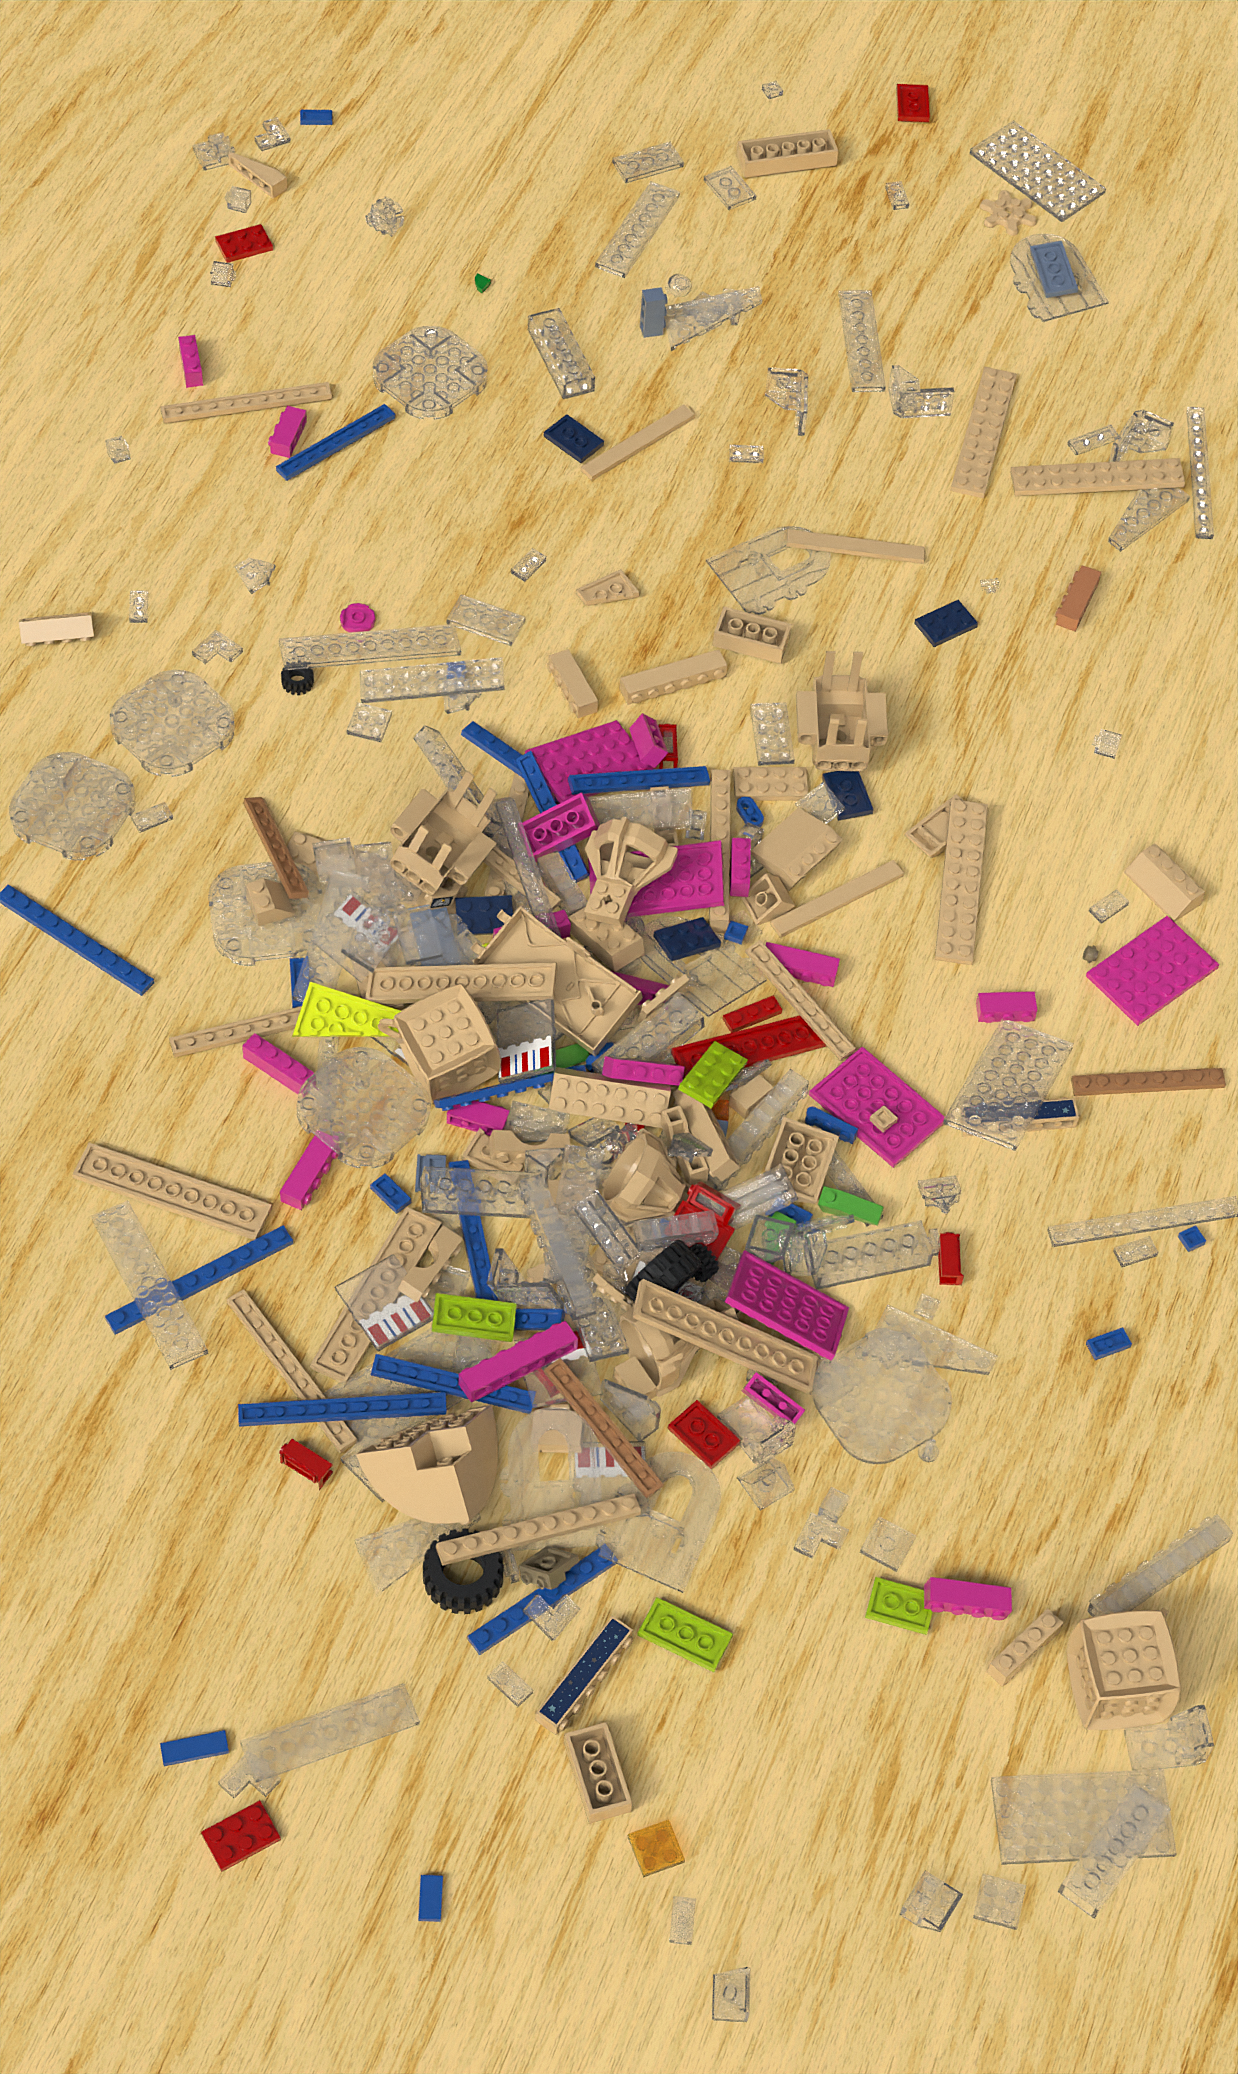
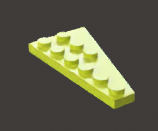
M310 982L292 1037H390L378 1029L379 1021L381 1019H394V1016L401 1011ZM388 1026L390 1029L399 1032L397 1028Z

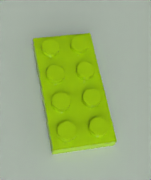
M714 1041L680 1083L678 1090L712 1109L745 1067L748 1059Z
M436 1293L431 1332L512 1342L516 1303Z
M656 1597L637 1636L707 1670L715 1672L733 1637V1633Z

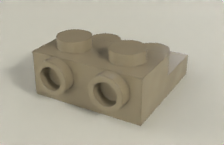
M546 1546L519 1565L521 1580L527 1585L532 1583L536 1584L540 1589L547 1588L552 1590L566 1580L565 1572L579 1563L578 1555Z

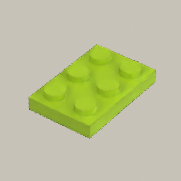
M875 1577L865 1618L927 1635L933 1611L931 1609H924V1590Z

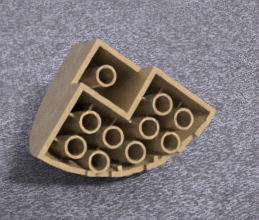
M492 1405L468 1409L467 1412L458 1416L454 1412L439 1418V1421L437 1418L421 1422V1425L415 1426L412 1429L407 1427L396 1432L394 1435L380 1439L381 1443L376 1446L371 1444L356 1454L359 1464L373 1488L385 1501L400 1512L429 1523L448 1524L459 1522L461 1525L468 1524L486 1505L496 1478L498 1439Z

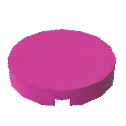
M350 604L345 610L341 611L340 623L343 629L349 633L364 634L374 627L375 613L365 604Z

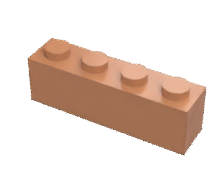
M1082 565L1080 570L1075 572L1073 576L1074 583L1069 584L1067 589L1068 595L1063 596L1062 607H1058L1056 611V625L1076 632L1099 584L1100 571Z

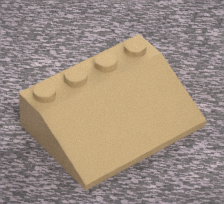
M797 808L751 850V854L772 875L779 877L785 889L790 891L825 859L843 839L829 825L804 810Z
M783 1117L757 1193L777 1199L779 1196L788 1201L816 1204L839 1136Z

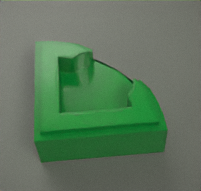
M477 273L475 276V286L480 293H483L490 286L491 279Z

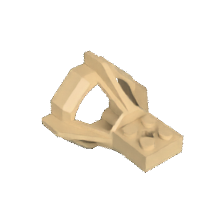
M622 817L621 820L612 819L599 825L597 831H592L585 848L597 878L584 910L587 919L622 927L634 896L641 888L672 869L678 849L668 846L666 839L643 825L629 822L627 817ZM627 846L635 848L646 854L649 858L627 852L626 848Z
M642 1128L639 1130L637 1137L629 1142L614 1163L608 1178L603 1181L602 1197L604 1205L608 1207V1212L625 1222L659 1216L670 1222L683 1200L687 1202L689 1197L687 1192L691 1185L685 1182L683 1177H680L662 1139ZM699 1193L698 1197L713 1206V1200Z
M717 1298L702 1304L738 1321L734 1308ZM633 1308L620 1315L618 1330L621 1337L619 1340L625 1346L629 1358L635 1356L657 1387L656 1396L660 1397L679 1387L699 1346L633 1318Z

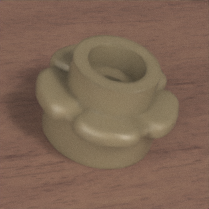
M1088 945L1085 948L1083 960L1088 961L1087 963L1096 961L1099 953L1096 950V946L1093 945L1091 947Z

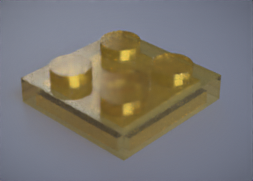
M669 1820L628 1834V1840L643 1877L685 1863V1858Z

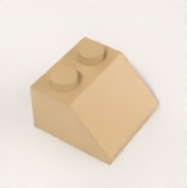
M768 873L764 874L749 888L748 897H741L756 925L772 921L786 914L795 906L780 878Z
M267 879L246 884L247 898L258 926L295 916L283 884Z

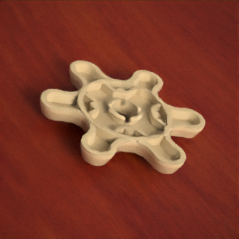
M1002 190L995 202L984 199L980 203V208L991 214V216L984 220V225L987 228L1002 225L1006 228L1008 235L1015 236L1018 234V225L1024 224L1030 227L1036 225L1035 216L1025 212L1032 208V201L1029 198H1024L1023 200L1011 199L1009 192Z

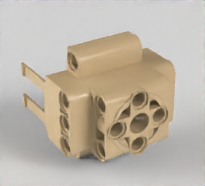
M826 651L823 675L814 677L812 691L796 692L798 742L811 745L812 761L818 770L863 771L868 767L870 746H882L887 742L885 693H867L866 678L859 676L863 652H853L850 675H832L836 651Z
M469 771L465 772L455 791L446 789L438 800L422 789L390 828L391 834L401 842L390 861L391 867L428 895H434L449 879L464 885L497 844L483 834L491 822L486 815V811L497 795V792L490 787L478 807L468 801L463 795L474 778V775ZM426 855L432 856L434 858V861L428 858Z

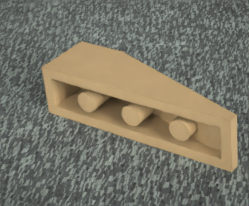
M228 153L229 166L272 199L287 190V178L283 173L238 154Z

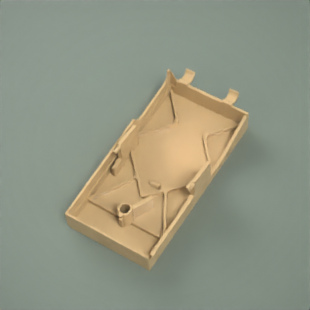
M522 906L516 910L512 917L501 910L497 918L505 924L485 948L481 947L477 942L471 946V950L478 955L477 958L472 960L473 965L557 963L558 970L554 1000H518V1002L596 1057L643 998L641 991L636 990L590 957V952L569 937L566 938V941L560 938Z

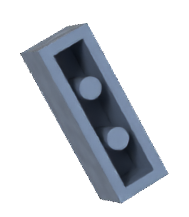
M662 287L642 290L640 329L643 338L663 335V328L666 327L664 316L667 315L665 304L668 303L667 295L663 293Z

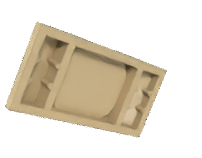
M957 794L905 833V836L930 858L946 850L951 799L964 801Z

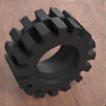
M295 661L291 662L292 665L286 664V667H283V671H281L283 689H286L287 693L291 691V695H294L295 692L297 695H300V692L304 695L306 690L309 692L311 687L313 688L314 674L311 666H307L305 662L301 664V661H298V664H295ZM294 676L304 677V679L299 681L292 680L291 678Z
M696 1243L690 1247V1250L701 1260V1267L691 1278L695 1277L696 1281L700 1280L703 1283L718 1272L719 1266L717 1265L719 1263L715 1261L716 1256H712V1251L707 1250L708 1247H703L702 1244Z

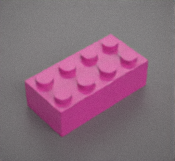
M580 793L517 825L529 857L538 863L589 837L592 831L598 830L600 824L589 798Z

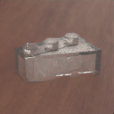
M512 1101L505 1130L513 1131L515 1136L523 1143L545 1142L550 1133L567 1134L570 1114Z

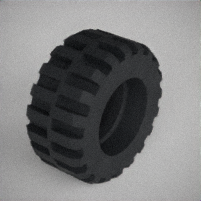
M676 1240L650 1261L625 1287L626 1294L635 1303L638 1285L642 1279L675 1293L699 1270L701 1260L683 1241Z
M462 1528V1532H457L454 1529L450 1530L449 1535L443 1533L439 1536V1541L434 1540L430 1544V1549L426 1550L424 1555L423 1584H425L427 1595H431V1600L435 1604L440 1603L441 1609L445 1611L448 1608L452 1609L454 1614H458V1611L470 1614V1611L474 1609L478 1612L482 1610L484 1604L488 1607L492 1603V1599L497 1598L503 1584L504 1564L502 1553L499 1551L471 1558L483 1569V1575L474 1583L467 1585L455 1584L443 1574V1569L446 1565L442 1566L436 1544L479 1533L476 1530L472 1533L468 1532L469 1529Z

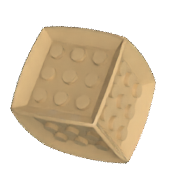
M461 983L440 990L415 1002L396 1014L394 1019H381L379 1021L378 1029L384 1034L395 1038L400 1044L416 1081L432 1104H434L436 1099L465 1093L500 1071L501 1055L493 1035L476 1002ZM388 1026L397 1028L399 1032L390 1029Z
M1165 1608L1161 1610L1122 1611L1082 1619L1072 1631L1067 1647L1068 1668L1078 1713L1086 1730L1126 1729L1165 1721L1176 1708L1181 1694V1680L1174 1643L1165 1619L1169 1611Z

